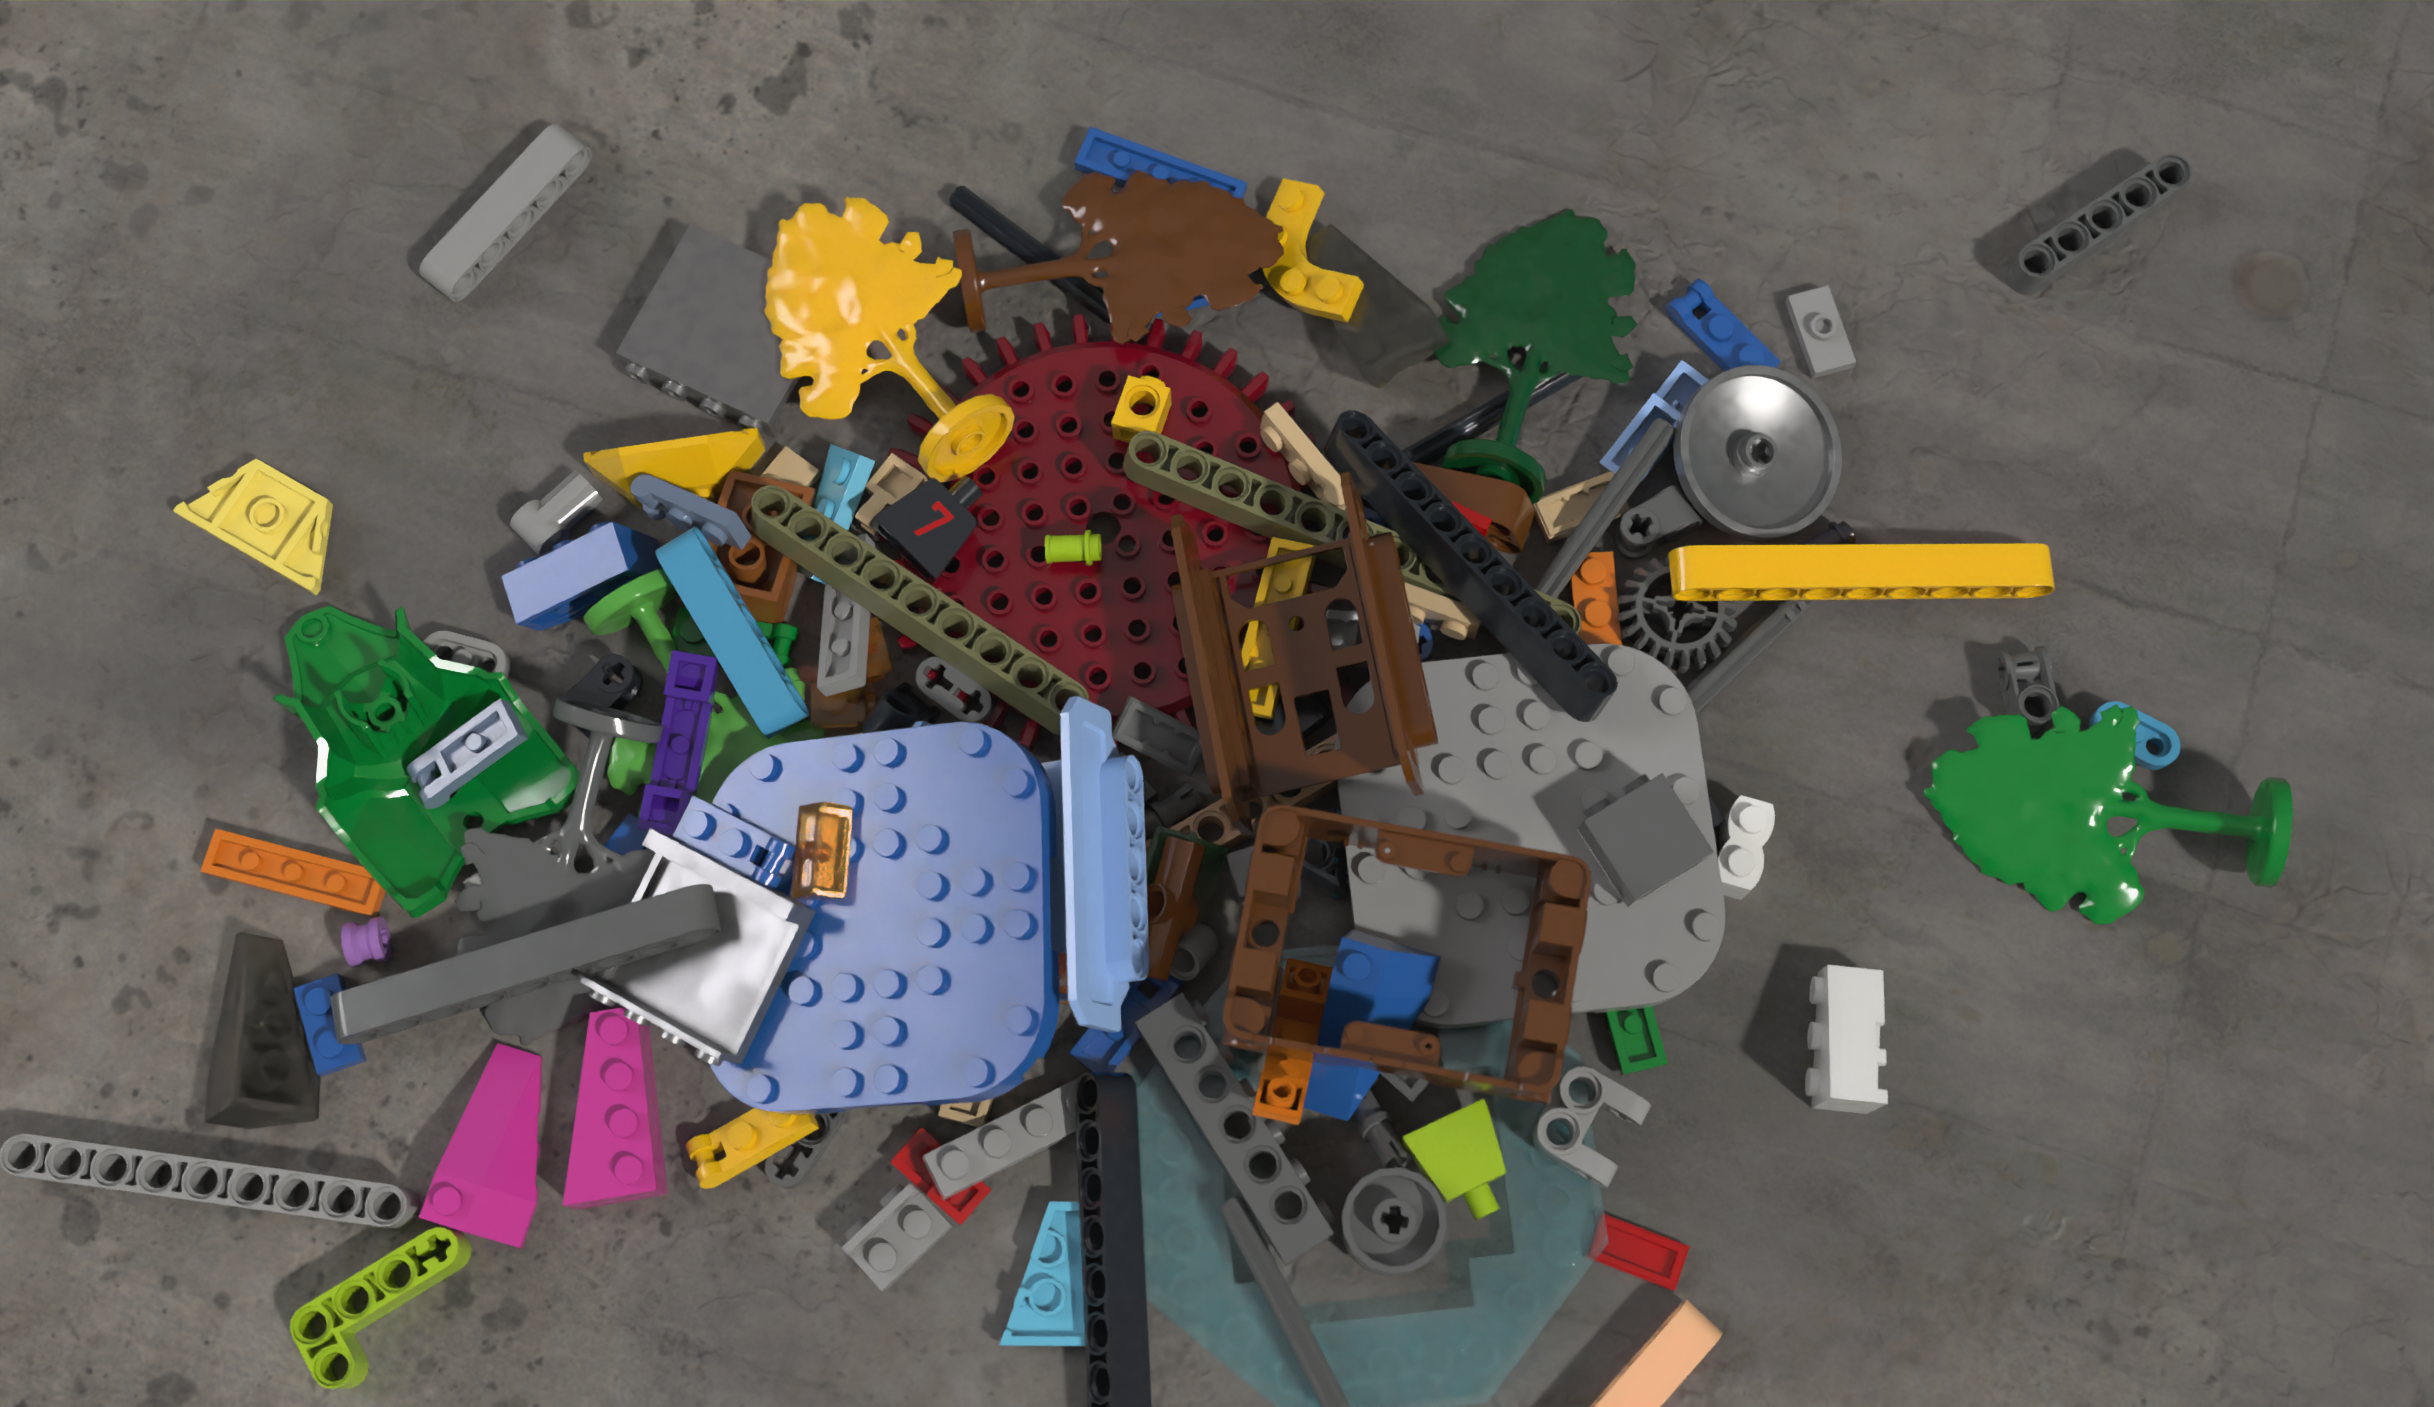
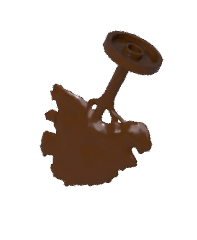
M1137 170L1130 174L1125 186L1119 192L1111 190L1116 182L1115 178L1099 172L1084 175L1079 182L1067 191L1063 197V209L1068 211L1077 223L1082 224L1080 246L1073 254L1054 261L982 271L977 269L970 230L953 231L958 269L962 270L960 281L970 333L981 332L987 329L982 299L984 291L1044 280L1080 277L1084 278L1088 284L1103 287L1104 294L1102 298L1106 304L1107 315L1113 327L1111 335L1117 343L1124 344L1129 340L1137 342L1143 335L1149 333L1145 326L1161 312L1164 322L1185 328L1192 320L1185 308L1192 304L1196 296L1203 294L1213 310L1219 311L1251 301L1260 289H1263L1262 284L1254 283L1248 277V274L1256 271L1258 268L1274 266L1284 254V248L1278 240V234L1283 231V228L1280 225L1274 224L1268 218L1262 217L1255 209L1245 205L1244 199L1234 197L1229 191H1225L1220 187H1213L1207 181L1190 182L1181 179L1176 183L1169 184L1166 179H1157L1151 174ZM1092 230L1094 234L1089 236V232ZM1104 240L1111 244L1113 248L1112 254L1103 258L1087 259L1088 253L1099 242ZM1105 271L1108 276L1102 278L1094 275L1097 272Z

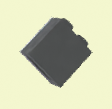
M1663 773L1651 780L1646 774L1636 778L1622 788L1626 795L1612 804L1607 798L1595 803L1583 812L1587 819L1577 829L1627 908L1702 863L1714 852Z

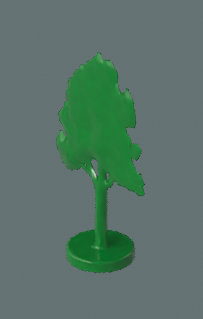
M2115 704L2105 711H2100L2102 720L2083 731H2080L2079 717L2072 711L2060 706L2051 713L2054 728L2045 731L2040 739H2031L2027 718L2020 714L1997 715L1995 717L1984 716L1970 727H1967V733L1973 735L1978 744L1977 748L1965 752L1955 749L1948 750L1932 761L1931 773L1933 783L1931 787L1924 789V796L1931 800L1933 807L1940 812L1944 824L1953 832V841L1962 847L1964 854L1970 858L1972 863L1980 867L1981 873L1989 877H1997L2007 885L2023 883L2025 891L2034 894L2038 901L2050 912L2061 910L2077 892H2085L2087 896L2085 901L2079 906V912L2086 915L2094 924H2111L2118 918L2133 911L2141 904L2144 897V889L2140 885L2135 867L2130 863L2141 837L2148 832L2159 829H2178L2246 838V869L2249 880L2255 886L2269 888L2275 886L2283 873L2292 833L2293 801L2290 784L2286 779L2268 777L2261 781L2255 792L2249 816L2158 804L2148 798L2145 789L2132 781V773L2135 771L2136 728L2140 723L2137 710L2132 706L2121 709ZM2129 792L2136 796L2134 801L2124 800L2122 793ZM2121 816L2137 819L2136 825L2124 835L2113 837L2108 833L2107 821L2112 817ZM2127 848L2125 854L2123 855L2121 849Z

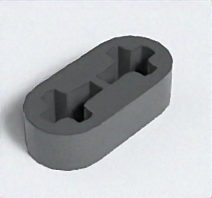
M939 657L925 659L919 665L916 671L918 688L964 722L978 724L986 722L992 716L995 709V700L989 690ZM945 667L946 670L943 676L954 684L951 690L948 691L937 684L930 689L929 686L932 680L927 676L929 671L933 669L939 672ZM963 690L972 697H975L980 692L982 696L979 702L984 706L982 711L978 713L972 710L966 715L964 713L967 709L966 703L957 698L960 691Z

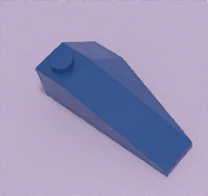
M1353 929L1343 935L1329 983L1316 1046L1340 1049L1344 1028L1352 1021L1409 1031L1430 1001L1442 956ZM1313 1063L1303 1108L1348 1121L1381 1072L1339 1065L1335 1067Z

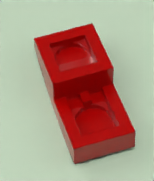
M920 1126L889 1162L961 1226L990 1193L991 1189L981 1181L942 1200L922 1160L923 1155L942 1145Z

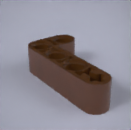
M1413 462L1450 502L1453 500L1492 519L1486 540L1496 550L1508 554L1522 553L1535 515V509L1523 488L1504 480ZM1361 496L1363 506L1375 510V509Z

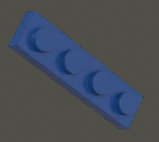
M1093 127L1089 128L1074 162L1075 170L1085 174L1099 172L1103 175L1112 176L1116 181L1114 184L1121 187L1125 186L1130 174L1137 170H1142L1157 179H1166L1169 184L1176 183L1181 179L1190 182L1207 181L1213 187H1220L1225 191H1229L1234 197L1244 199L1247 192V182Z

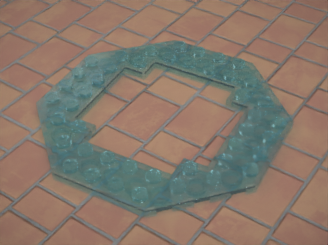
M1340 944L1283 950L1280 968L1284 969L1283 977L1288 958L1334 968ZM1228 977L1202 1007L1210 1020V1023L1204 1027L1213 1042L1219 1038L1223 1040L1225 1030L1223 1012L1228 992ZM1513 1020L1505 1021L1501 1024L1464 1028H1437L1441 1061L1445 1064L1443 1068L1453 1071L1489 1068L1490 1077L1504 1079ZM1414 1022L1410 1030L1428 1029L1433 1027L1420 1025ZM1184 1036L1176 1042L1174 1050L1179 1057L1191 1059L1200 1052L1201 1043L1195 1037ZM1568 1044L1564 1051L1560 1079L1568 1071L1576 1067H1584L1582 1055ZM1226 1045L1235 1060L1234 1063L1229 1065L1238 1081L1246 1077L1257 1093L1259 1075L1256 1052ZM1157 1062L1150 1074L1137 1088L1147 1301L1275 1407H1321L1258 1283L1234 1284L1229 1229L1220 1211V1205L1225 1202L1222 1165ZM1209 1075L1200 1082L1199 1090L1203 1096L1215 1099L1225 1092L1226 1083L1219 1076ZM1581 1081L1571 1082L1569 1085L1571 1099L1581 1105L1588 1104L1586 1083ZM1492 1095L1499 1148L1506 1168L1503 1180L1513 1254L1467 1259L1473 1307L1309 1325L1349 1402V1407H1461L1487 1404L1514 1366L1518 1364L1539 1336V1333L1554 1313L1558 1311L1579 1283L1588 1268L1609 1243L1601 1187L1542 1155L1533 1143L1532 1131L1546 1104ZM1558 1121L1548 1123L1546 1134L1549 1141L1558 1146L1566 1145L1570 1138L1567 1126ZM1591 1123L1583 1137L1582 1144L1595 1151Z

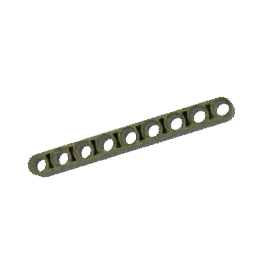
M767 485L754 493L751 504L752 529L761 540L1052 733L1061 736V711L1056 706L1066 704L1068 699L1074 696H1079L1089 701L1088 693L1080 683L789 491L776 485ZM767 511H776L779 512L780 515L773 517L764 515L763 513ZM803 535H813L817 538L811 541H806L800 539L799 537ZM842 558L849 559L853 561V563L849 565H841L837 563L836 560ZM879 582L888 584L890 587L887 589H877L872 585ZM922 607L927 612L915 614L909 608ZM949 631H958L962 633L964 637L958 639L951 638L947 636L945 633ZM987 655H994L1001 660V662L989 663L985 661L982 657ZM1022 680H1032L1039 686L1027 688L1019 682Z

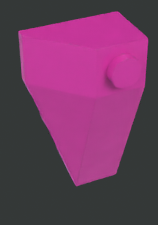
M497 1043L438 1165L419 1218L522 1248L538 1204L536 1171L540 1144L537 1143L538 1114L541 1112V1056Z

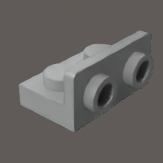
M912 1183L908 1184L905 1188L898 1184L891 1189L879 1202L883 1207L881 1211L870 1221L866 1217L861 1218L844 1235L848 1241L841 1249L857 1263L882 1292H885L953 1228L937 1208Z

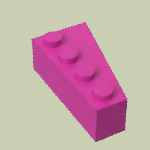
M625 1007L590 1012L563 1206L579 1210L668 1195L650 1028L623 1015L626 1010Z

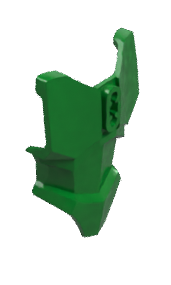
M327 606L302 616L284 637L293 678L294 698H289L279 693L272 699L301 718L319 746L316 789L319 799L315 807L316 810L388 895L409 916L419 918L446 901L449 890L465 863L460 847L465 845L464 833L471 827L468 822L470 817L473 816L477 822H483L480 828L484 829L487 833H496L505 825L510 826L529 819L562 813L572 804L580 772L526 708L503 672L489 673L479 667L439 659L431 649L411 632L403 606L395 610L396 630L368 623L332 606ZM501 698L510 702L528 739L457 789L454 797L450 798L445 804L434 809L425 808L419 797L421 788L419 784L412 782L407 772L408 765ZM437 769L436 778L442 775L439 769Z

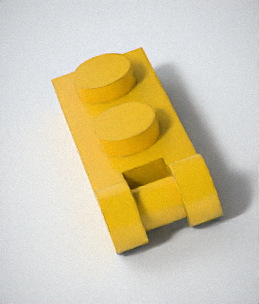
M753 1108L709 1134L693 1137L686 1143V1149L691 1161H696L698 1169L695 1175L699 1186L703 1189H710L819 1129L814 1114L790 1115ZM724 1150L727 1157L716 1161L714 1155Z

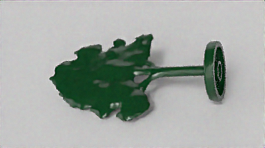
M1567 209L1562 214H1557L1548 220L1539 221L1530 227L1522 226L1516 232L1508 233L1506 236L1498 239L1495 244H1489L1484 249L1483 256L1474 263V275L1466 276L1462 283L1445 291V302L1458 313L1459 320L1453 323L1447 316L1440 315L1435 322L1427 326L1425 338L1430 344L1435 357L1447 368L1474 365L1479 361H1483L1500 369L1508 378L1509 396L1498 428L1496 441L1487 439L1461 440L1448 448L1441 468L1516 484L1526 491L1533 505L1539 502L1542 497L1547 478L1544 468L1536 459L1517 448L1516 445L1534 388L1540 382L1548 381L1554 377L1558 371L1566 372L1570 376L1577 375L1590 377L1591 379L1609 380L1613 384L1626 383L1630 380L1628 371L1634 367L1629 360L1628 353L1620 355L1613 344L1611 336L1623 338L1638 324L1632 316H1617L1615 309L1608 303L1609 297L1630 296L1634 291L1636 264L1627 252L1628 249L1622 248L1617 254L1606 255L1604 241L1608 234L1599 219L1594 217H1578L1574 215V210ZM1511 347H1523L1526 350L1527 357L1521 371L1516 369L1508 359L1507 350ZM1494 354L1495 357H1496V360L1493 359V358H1491V357H1489V356ZM1548 362V368L1544 372L1539 371L1541 363Z

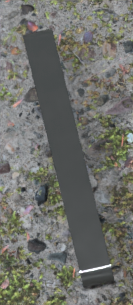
M696 884L682 887L335 993L330 997L337 1043L349 1045L371 1041L576 979L578 973L584 975L593 974L720 934L722 929L713 886L710 884Z

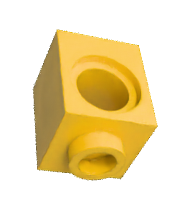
M1128 375L1111 422L1113 438L1130 443L1134 435L1142 431H1153L1161 434L1172 404L1171 389L1165 387L1161 380L1151 376H1141L1139 379ZM1142 403L1154 407L1150 414L1144 416L1137 415L1132 411L1136 405Z

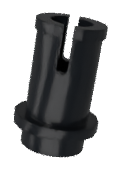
M1833 521L1829 523V529L1797 545L1856 544V538L1845 521L1838 524Z

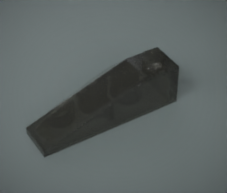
M1330 223L1306 240L1307 260L1311 264L1321 269L1357 276L1364 283L1348 323L1331 320L1365 381L1380 389L1451 342L1431 307Z

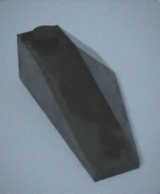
M239 932L235 936L207 1078L205 1123L256 1129L312 1122L319 1118L320 1075L316 1074L314 1063L311 1061L303 1022L300 1021L293 995L295 993L293 988H296L283 940Z

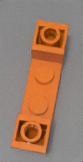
M1288 958L1279 994L1272 1033L1273 1038L1317 1045L1333 967ZM1266 1054L1252 1115L1299 1125L1313 1062Z

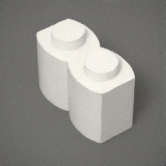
M1743 795L1735 801L1724 815L1725 822L1719 829L1721 849L1717 853L1723 895L1742 900L1755 887L1762 875L1764 867L1762 846L1768 841L1775 822L1773 804Z

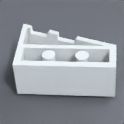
M1826 965L1818 971V977H1812L1810 984V1003L1816 1004V1022H1810L1808 1028L1807 1045L1809 1050H1814L1813 1068H1808L1806 1072L1805 1093L1807 1096H1812L1811 1108L1868 1114L1888 1104V1091L1878 1089V1065H1886V1049H1879L1880 1026L1885 1024L1883 970Z

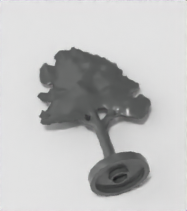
M568 698L556 699L553 710L555 718L577 727L591 730L569 815L560 830L550 832L543 837L540 843H534L529 838L487 833L482 828L468 829L464 833L465 845L460 847L465 858V865L474 863L482 879L483 886L470 884L463 889L454 901L461 912H477L478 919L485 925V935L462 936L458 941L456 956L632 902L656 852L647 848L645 850L627 852L622 856L597 842L593 835L592 815L613 737L646 743H658L663 733V724L636 714L594 703ZM555 842L560 843L558 853L550 854L551 847ZM579 844L585 845L589 854L593 857L594 869L589 873H577L574 869V858ZM606 857L613 860V862L607 863ZM596 973L589 974L588 976L595 977ZM573 979L490 1004L485 1009V1018L491 1025L494 1033L498 1035H516L520 1037L521 1045L528 1046L533 1040L543 1037L547 1032L559 1030L570 1022L577 1024L584 1016L590 1015V1012L597 1011L604 1004L589 996L590 987Z

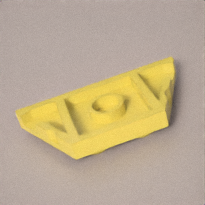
M254 459L239 468L233 476L222 478L208 487L209 493L190 504H186L183 501L174 508L173 512L179 517L316 596L320 592L333 504L325 497L262 461Z

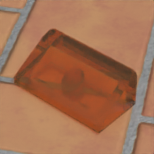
M826 801L799 807L791 889L793 899L845 898L853 816L852 807Z

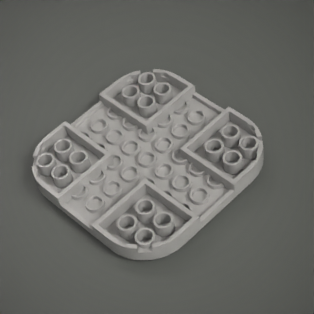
M1616 644L1588 645L1613 671L1617 678L1618 686L1607 705L1594 721L1581 722L1568 715L1511 653L1422 662L1438 736V744L1417 749L1424 794L1414 795L1406 783L1401 765L1346 777L1335 781L1340 815L1561 853L1582 859L1590 869L1591 886L1587 904L1588 916L1582 951L1579 955L1572 998V1014L1586 1012L1603 1013L1651 1007L1673 999L1691 987L1708 970L1719 951L1725 929V902L1698 722L1692 701L1679 679L1664 664L1637 649ZM1371 680L1353 696L1346 707L1349 712L1362 714L1372 707L1374 692ZM1338 732L1336 733L1334 750L1340 749ZM1663 773L1714 852L1702 863L1627 908L1577 829L1587 819L1583 812L1595 803L1607 798L1612 804L1626 795L1622 788L1636 778L1646 774L1651 780ZM1352 845L1344 846L1353 930L1442 956L1430 1001L1415 1023L1433 1028L1449 1029L1501 1024L1505 1021H1512L1518 990L1512 989L1513 976L1516 971L1521 972L1536 878L1505 872L1498 874L1488 869L1481 871V868L1471 867L1470 871L1462 877H1455L1381 863L1376 858L1375 849L1364 847L1357 849L1358 846ZM1386 848L1384 850L1385 853H1389L1390 849ZM1539 973L1532 978V988L1538 996L1548 998L1555 995L1557 990L1556 982L1550 975Z

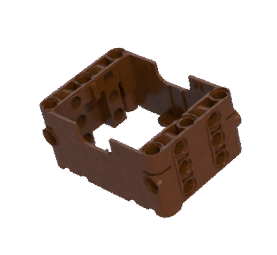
M1274 805L1266 809L1260 818L1254 851H1252L1245 884V901L1236 946H1234L1229 969L1228 992L1223 1012L1225 1030L1222 1044L1248 1051L1329 1066H1350L1429 1081L1433 1085L1514 1100L1550 1104L1553 1087L1558 1083L1561 1076L1564 1051L1569 1037L1575 979L1587 925V904L1591 886L1590 869L1582 859L1572 855L1295 806ZM1308 838L1341 843L1346 847L1349 845L1358 846L1357 849H1362V847L1375 849L1376 858L1381 863L1449 876L1462 877L1470 871L1471 867L1481 868V871L1488 869L1498 874L1505 872L1536 878L1521 972H1515L1512 982V989L1518 990L1504 1079L1437 1067L1440 1042L1433 1035L1359 1021H1352L1345 1026L1340 1049L1272 1037L1284 969L1280 968L1289 914H1294ZM1386 848H1389V849H1390V852H1389V853H1385L1384 850H1385ZM1261 924H1271L1278 929V940L1269 947L1259 946L1253 941V932ZM1539 973L1550 975L1556 982L1557 990L1555 995L1548 998L1538 996L1533 991L1532 978ZM1431 1044V1049H1426L1425 1045Z

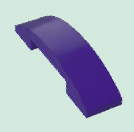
M672 650L663 694L667 696L661 723L664 725L661 740L657 743L650 784L645 785L637 826L639 830L649 831L651 828L668 835H673L692 796H696L712 717L718 659L716 657Z

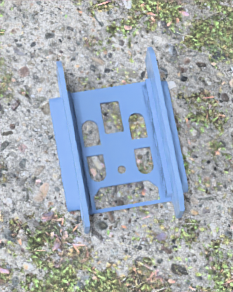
M1074 696L1068 699L1060 713L1062 760L1041 763L1050 779L1056 805L1057 858L1050 859L1051 949L1059 952V954L1067 953L1068 993L1059 994V1001L1068 1000L1079 1025L1106 1032H1118L1121 1030V1004L1129 990V982L1145 980L1148 976L1150 964L1143 774L1140 763L1134 755L1120 756L1112 737L1111 714L1109 710L1084 698ZM920 721L915 722L913 727L929 726L932 724Z

